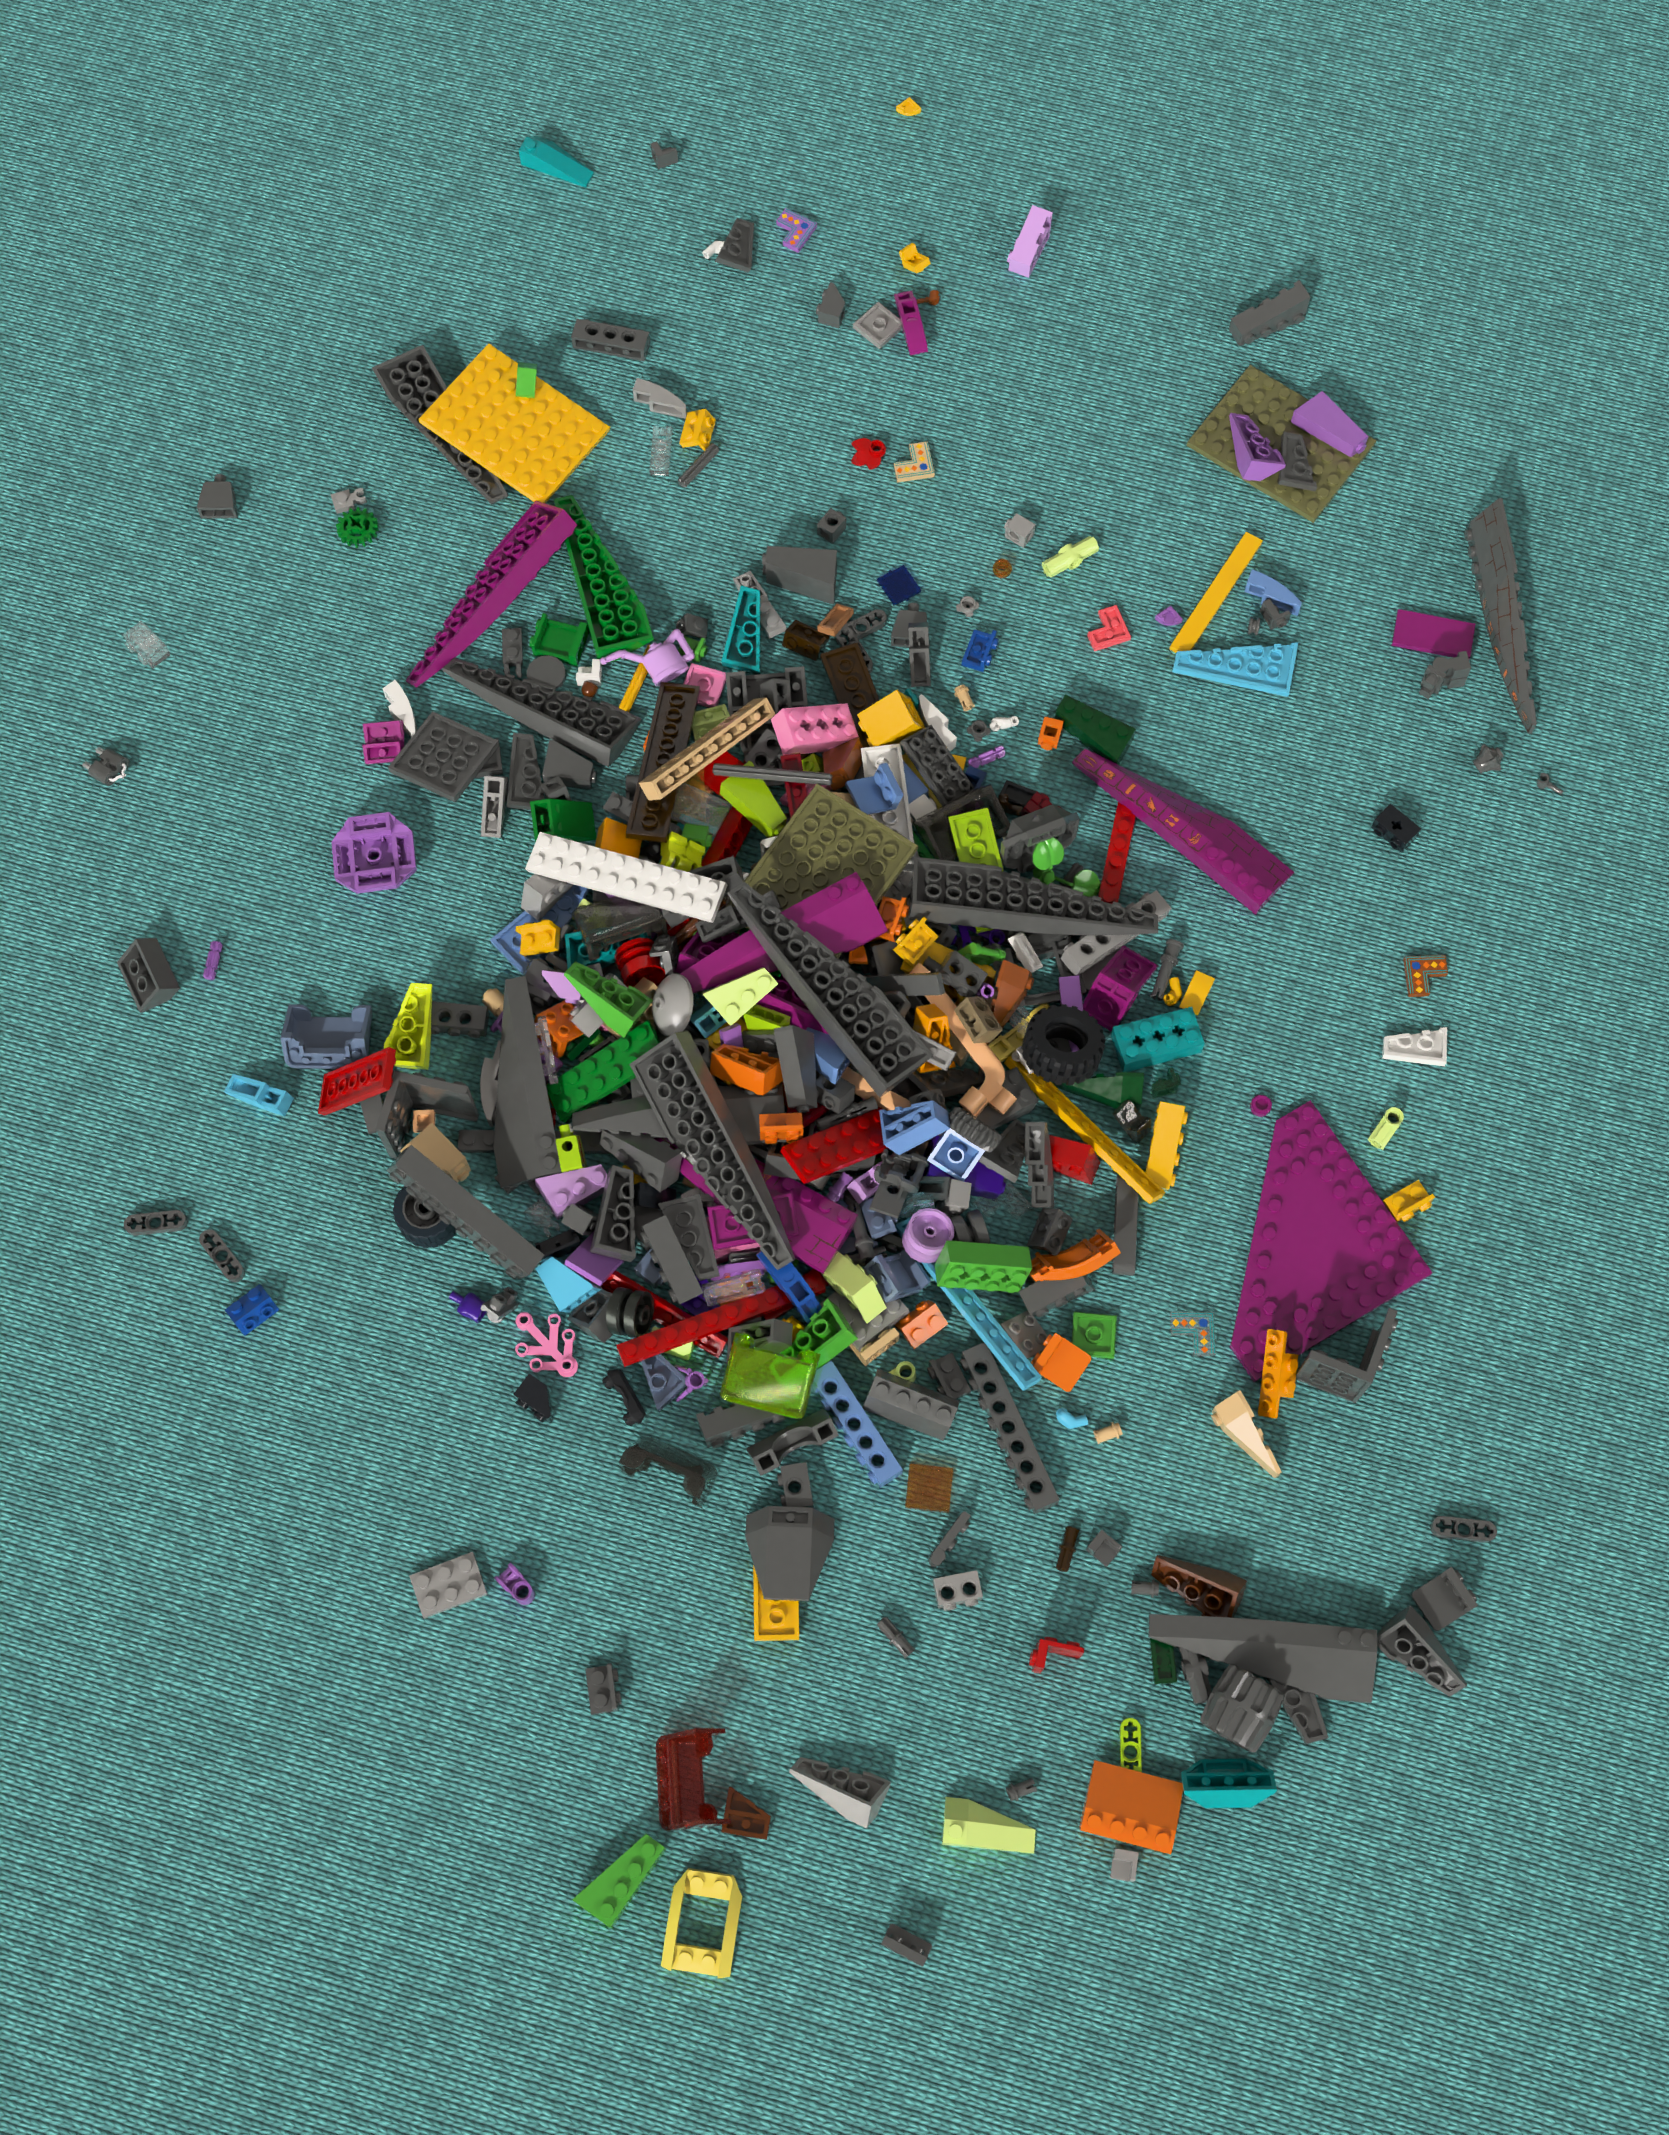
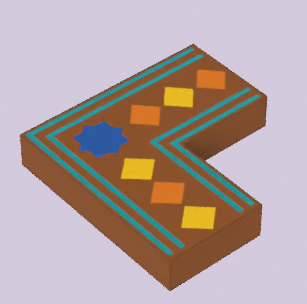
M1446 955L1407 956L1403 959L1408 997L1429 996L1428 977H1446L1448 975Z

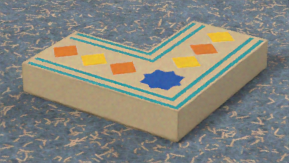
M928 441L909 444L911 460L894 463L897 483L932 478L935 475Z

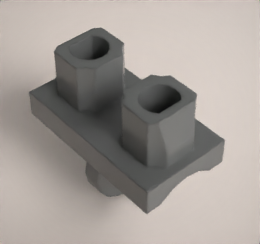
M507 1287L503 1292L495 1294L490 1300L483 1303L480 1309L487 1311L488 1319L491 1322L499 1323L503 1321L506 1315L517 1309L519 1303L515 1299L518 1293L512 1288Z

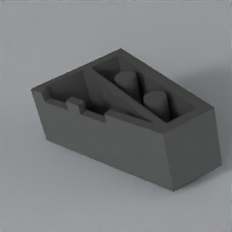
M1088 1274L1066 1280H1039L1020 1290L1019 1293L1029 1314L1039 1318L1048 1314L1049 1310L1061 1307L1071 1300L1094 1291L1095 1288Z
M769 1319L729 1328L726 1370L747 1375L792 1346L793 1324L778 1319Z

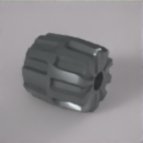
M1229 1665L1213 1688L1200 1717V1722L1233 1744L1255 1753L1272 1729L1285 1695L1276 1687L1266 1683L1261 1678L1255 1677L1249 1671L1241 1669L1236 1665Z

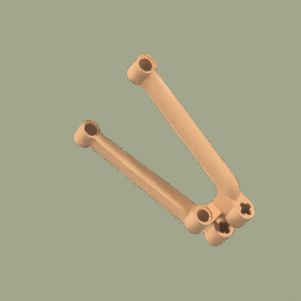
M918 963L909 974L931 972ZM946 992L942 995H925L924 997L929 1004H935L947 1015L950 1031L985 1075V1081L978 1090L972 1086L958 1103L963 1107V1110L975 1117L988 1104L998 1113L1004 1115L1017 1098L1002 1086L1005 1080V1070L1002 1063L986 1043H973L954 1011L957 1006ZM848 1066L841 1076L844 1080L855 1085V1094L865 1100L874 1097L878 1107H882L886 1111L895 1110V1107L899 1106L902 1108L911 1107L909 1100L891 1090L879 1098L863 1076Z

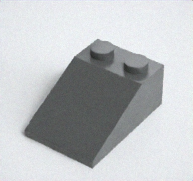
M1017 1067L1005 1072V1080L1002 1085L1017 1098L1013 1105L1004 1115H1001L988 1104L977 1116L978 1119L993 1129L1031 1113L1038 1103L1037 1097Z

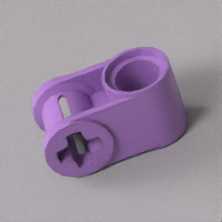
M511 1562L505 1571L499 1576L496 1575L494 1577L502 1588L509 1592L521 1605H528L534 1600L535 1591ZM521 1589H529V1593L526 1597H518L519 1591Z

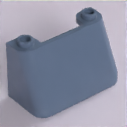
M289 1004L280 1037L286 1064L292 1068L338 1069L369 1056L372 1024L371 1005L355 1006L352 1009L351 1017H311L308 1007L300 1004Z

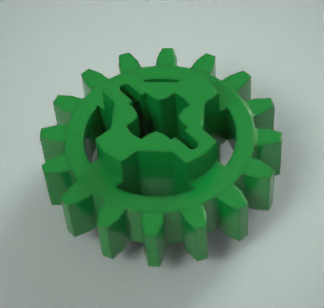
M357 507L356 511L350 508V513L343 512L344 517H338L339 523L336 524L338 537L341 538L342 543L347 542L349 547L352 544H355L356 548H358L359 544L365 547V542L372 543L371 537H377L376 532L379 531L377 519L374 518L372 512L368 513L366 508L363 511H360L359 507Z

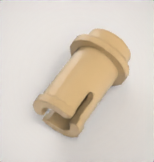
M960 685L954 689V695L958 697L963 711H969L975 707L968 693V687Z
M1111 1422V1425L1093 1431L1098 1444L1115 1437L1119 1439V1436L1123 1435L1119 1423L1114 1424V1422Z

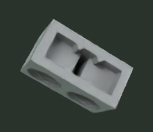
M977 1570L933 1579L938 1609L943 1608L944 1611L954 1610L957 1608L956 1605L965 1604L966 1607L978 1605V1601L983 1598ZM970 1584L975 1588V1593L967 1595L964 1593L963 1587ZM943 1589H950L953 1592V1597L945 1599L942 1597L941 1591Z

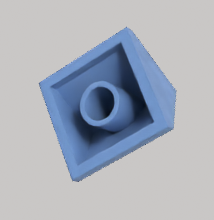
M949 1129L940 1136L927 1161L955 1179L964 1182L985 1151L952 1129Z

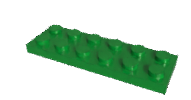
M649 1021L644 1022L630 1031L625 1037L614 1041L547 1084L548 1095L560 1121H568L572 1118V1113L587 1109L630 1080L636 1078L629 1064L660 1043Z

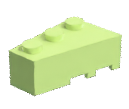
M762 967L707 990L702 994L731 1026L777 986L778 983Z

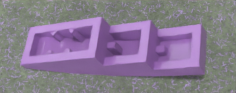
M1079 976L1059 977L1060 1004H1066L1067 1007L1076 1006L1078 1010L1083 1011ZM1069 1040L1072 1052L1080 1050L1076 1044Z

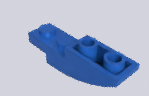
M762 1251L757 1253V1257L780 1290H783L801 1318L808 1325L815 1312L818 1313L822 1309L812 1289L792 1263L777 1270Z

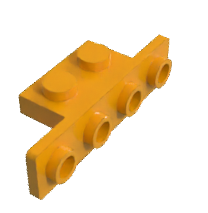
M1267 1330L1258 1407L1259 1416L1278 1418L1280 1397L1294 1398L1298 1354L1285 1353L1286 1331Z

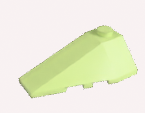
M945 1798L942 1845L1034 1854L1035 1829L969 1799Z

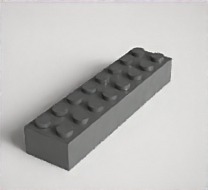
M412 1145L403 1150L386 1170L390 1173L389 1177L394 1182L402 1183L407 1187L406 1191L411 1196H417L424 1201L422 1204L428 1210L436 1211L444 1223L453 1225L461 1237L470 1239L473 1242L474 1248L480 1252L484 1251L490 1256L489 1260L497 1266L501 1265L504 1267L506 1274L511 1278L519 1280L530 1275L545 1256Z

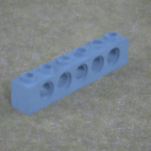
M830 1361L810 1374L811 1381L808 1382L815 1394L817 1392L820 1394L822 1406L826 1411L830 1410L833 1414L832 1421L838 1430L842 1428L846 1435L844 1440L850 1448H855L858 1453L855 1456L860 1465H865L869 1470L867 1475L874 1485L877 1483L881 1488L902 1475L903 1469L834 1363ZM827 1385H834L837 1390L834 1393H827L825 1387ZM839 1403H845L848 1405V1409L841 1412L837 1410L836 1406ZM851 1421H857L860 1427L852 1430L848 1427V1424ZM869 1439L872 1445L869 1448H863L860 1445V1441ZM875 1457H880L884 1463L881 1466H874L871 1461Z

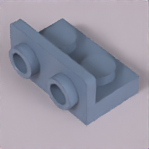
M872 1197L860 1203L871 1237L874 1240L896 1232L894 1223L898 1222L897 1218L870 1210L869 1208L874 1198Z

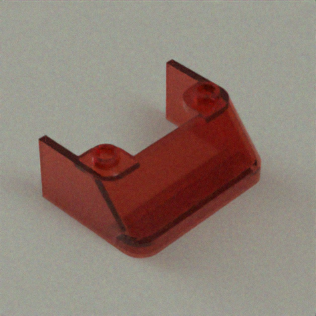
M694 1728L658 1738L656 1742L659 1820L663 1830L708 1828L731 1824V1819H717L715 1807L704 1802L702 1757L708 1756L713 1748L712 1736L726 1733L725 1728Z

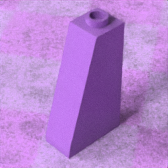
M1323 391L1294 410L1291 422L1295 426L1347 456L1352 457L1356 453L1360 454L1365 450L1368 435Z

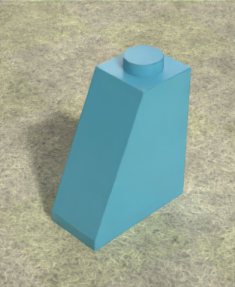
M546 1257L540 1262L541 1265L535 1268L560 1312H571L602 1289L601 1286L564 1265L565 1261L562 1258Z

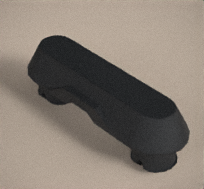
M620 1369L609 1370L608 1375L603 1377L602 1382L605 1383L604 1386L607 1389L615 1387L616 1391L622 1395L623 1403L628 1410V1413L623 1415V1420H627L625 1423L628 1426H632L635 1423L640 1424L646 1413L624 1373Z

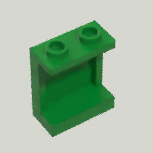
M543 613L541 619H538L536 622L535 635H532L530 638L529 646L532 648L533 655L539 657L549 655L556 657L563 663L578 666L589 636L588 623L580 622L579 626L550 620L547 614Z

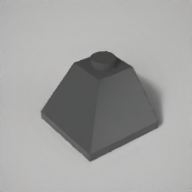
M601 1289L576 1307L567 1320L593 1339L605 1343L613 1335L608 1331L606 1325L607 1305L612 1293Z

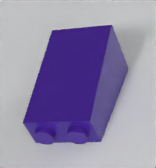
M939 1135L929 1142L923 1157H929L940 1138ZM979 1160L964 1180V1182L972 1183L970 1196L993 1200L1003 1194L1006 1186L1002 1175L988 1169ZM929 1163V1166L925 1168L922 1175L950 1177L957 1180L932 1163Z

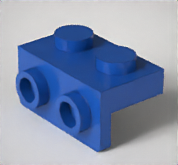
M974 629L961 666L984 672L985 667L991 664L993 657L991 655L992 649L996 650L999 639L996 638L997 631L993 630L992 634H988Z
M259 1284L239 1300L232 1303L225 1311L242 1334L247 1335L278 1312L279 1308Z

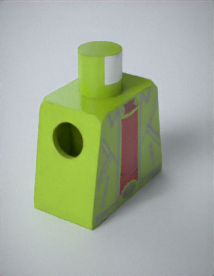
M571 1124L559 1126L561 1138L556 1139L561 1172L587 1168L580 1136L573 1134ZM571 1142L573 1147L568 1151L567 1144Z

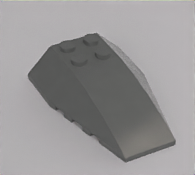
M804 666L785 668L784 673L747 676L745 671L725 673L730 716L751 700L761 698L760 684L773 678L790 680L791 708L808 707ZM764 723L739 741L744 757L748 755L767 728L775 733L773 724ZM770 743L767 748L769 750H776L778 746L775 743ZM778 758L774 763L776 765L775 769H782L781 760ZM758 759L755 763L758 766H764L766 761ZM763 780L767 787L785 785L784 781Z

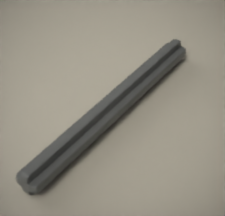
M719 763L713 765L714 775L819 785H831L832 775L830 773Z

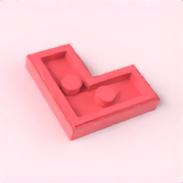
M1117 605L1099 610L1098 615L1104 627L1087 633L1094 652L1131 640V635Z

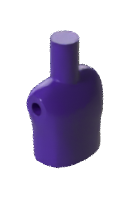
M452 1291L449 1296L450 1299L459 1304L457 1312L476 1323H479L487 1313V1311L480 1309L485 1301L472 1292L463 1297Z

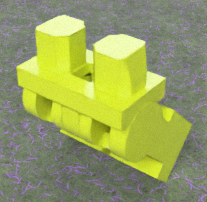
M671 831L668 835L667 843L661 842L660 855L662 859L660 865L686 872L702 867L701 861L705 853V847L691 840L687 842V838Z

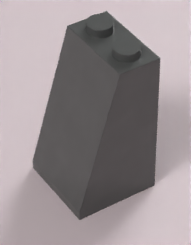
M767 546L766 553L762 555L763 575H766V583L834 604L837 550Z

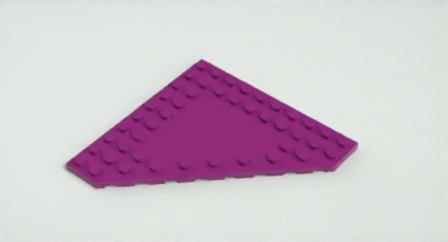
M1311 1100L1275 1122L1230 1348L1254 1383L1262 1378L1268 1329L1286 1331L1285 1353L1298 1354L1299 1356L1432 1274L1430 1268Z

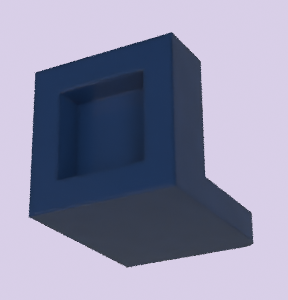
M969 765L965 775L975 789L972 794L966 797L972 796L977 800L986 783L987 773Z

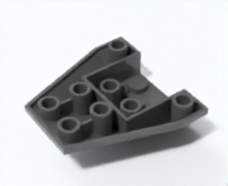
M767 1506L746 1515L745 1538L764 1599L810 1600L834 1542V1518L815 1508Z

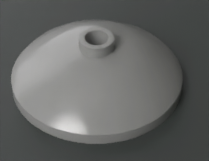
M681 974L668 975L657 987L653 998L652 1013L654 1023L664 1036H671L675 1032H683L691 1018L693 992L688 979Z

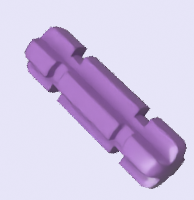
M1000 745L995 747V750L990 749L983 752L977 758L974 756L968 759V765L979 768V765L983 766L995 761L996 758L1004 757L1005 749Z
M212 941L209 949L211 951L208 952L206 968L203 973L204 979H215V970H217L220 959L219 953L223 947L219 941Z

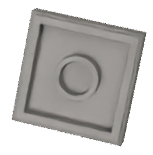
M877 302L853 323V329L878 349H881L902 330V323L900 318L880 302Z

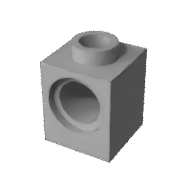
M1016 513L1012 519L1009 518L1005 523V538L1025 548L1035 534L1036 524Z

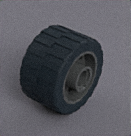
M404 1186L399 1190L394 1200L393 1214L398 1228L407 1241L418 1247L435 1248L447 1243L448 1240L454 1237L456 1228L453 1225L444 1223L436 1211L428 1210L422 1204L424 1201L419 1197L411 1196L406 1191L407 1187Z

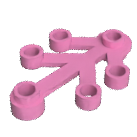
M527 1312L518 1314L516 1317L517 1327L522 1331H528L541 1346H527L525 1343H519L515 1347L517 1355L519 1357L527 1355L552 1356L556 1362H542L539 1358L532 1359L529 1364L533 1372H540L541 1370L558 1371L563 1377L573 1376L578 1370V1363L572 1357L573 1342L576 1338L572 1329L563 1331L562 1338L565 1341L564 1355H562L557 1349L559 1326L561 1325V1318L558 1314H551L548 1317L550 1325L549 1340L534 1325L531 1314ZM527 1317L528 1321L526 1323H521V1318ZM553 1318L558 1319V1322L556 1324L551 1323V1320ZM567 1333L573 1334L571 1339H566L565 1335ZM520 1347L526 1348L524 1353L518 1352ZM539 1362L540 1367L533 1368V1364ZM565 1363H570L571 1367L569 1369H564L563 1365Z

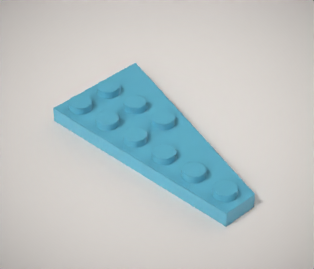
M1298 642L1291 643V645L1274 644L1268 647H1262L1261 645L1231 647L1228 650L1216 648L1212 651H1177L1172 672L1288 697Z

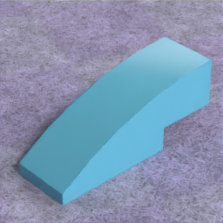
M236 1074L232 1075L224 1090L226 1094L281 1116L286 1115L294 1099L287 1091L273 1088L264 1082Z

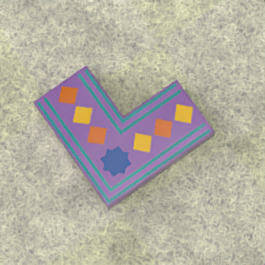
M785 208L776 221V225L790 231L783 240V246L797 253L800 252L817 228L816 222Z

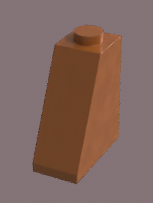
M859 737L822 753L824 773L832 775L830 786L833 791L844 787L847 781L853 780L862 764L861 748H864Z

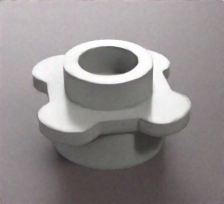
M964 596L960 604H957L956 610L963 612L966 617H972L975 609L979 608V603L975 602L972 597Z

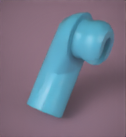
M1059 1408L1056 1411L1058 1422L1068 1429L1088 1425L1086 1414L1074 1417L1066 1408Z

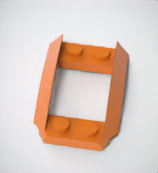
M1097 1229V1234L1089 1240L1083 1239L1074 1246L1060 1251L1057 1256L1052 1254L1041 1255L1039 1252H1036V1257L1031 1260L1032 1270L1029 1275L1035 1282L1039 1280L1077 1278L1099 1269L1121 1254V1252L1110 1237L1102 1230Z

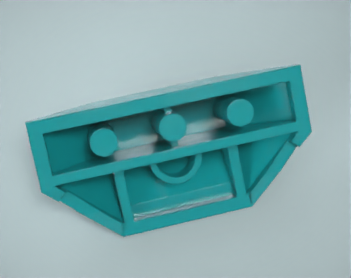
M1201 1759L1187 1770L1181 1772L1184 1794L1204 1808H1251L1277 1792L1274 1771L1269 1768L1266 1769L1249 1759Z

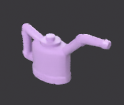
M674 629L663 644H657L656 642L651 644L645 656L624 649L615 651L604 658L602 657L600 663L604 665L619 658L643 663L657 687L660 686L661 682L668 683L685 673L689 669L687 662L694 659L695 655L684 638V634L679 629ZM675 640L678 641L685 655H680L673 644Z

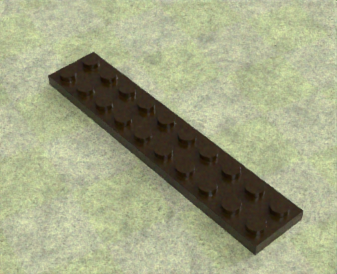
M661 682L626 829V838L667 843L679 786L662 799L648 800L639 782L688 747L700 694V686Z

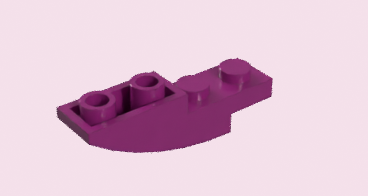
M907 291L894 294L909 354L915 355L928 352L923 324L913 292Z

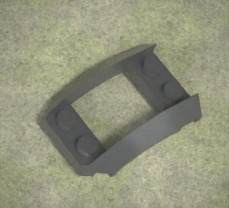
M1067 937L1066 940L1059 942L1053 941L1047 944L1032 946L1040 961L1055 957L1061 977L1074 976L1060 959L1064 953L1063 949L1072 942L1071 937ZM1007 948L1004 960L1013 964H1020L1021 961L1017 959L1014 949ZM1003 961L993 962L997 978ZM1082 974L1078 976L1080 978L1081 994L1083 995L1087 994ZM1056 990L1026 995L1020 1006L1060 1001V992Z

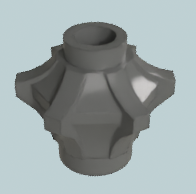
M1484 744L1481 746L1479 755L1472 762L1480 774L1493 770L1500 771L1502 770L1500 765L1501 758L1504 755L1498 747L1494 749Z

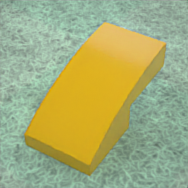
M1196 970L1179 1008L1192 1007L1194 1014L1198 1016L1215 978Z

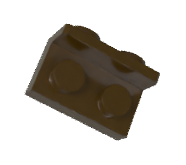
M795 619L785 630L782 646L817 661L820 650L829 641L830 635L818 632V629Z

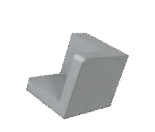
M1115 1848L1113 1850L1110 1878L1135 1882L1139 1852Z

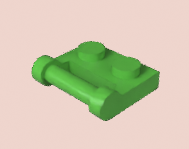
M974 942L957 951L972 963L981 966L990 965L995 961L1001 962L1006 957V952L1002 949L997 948L994 950L982 947Z

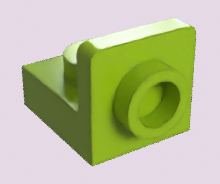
M813 753L802 760L803 771L824 773L823 758Z

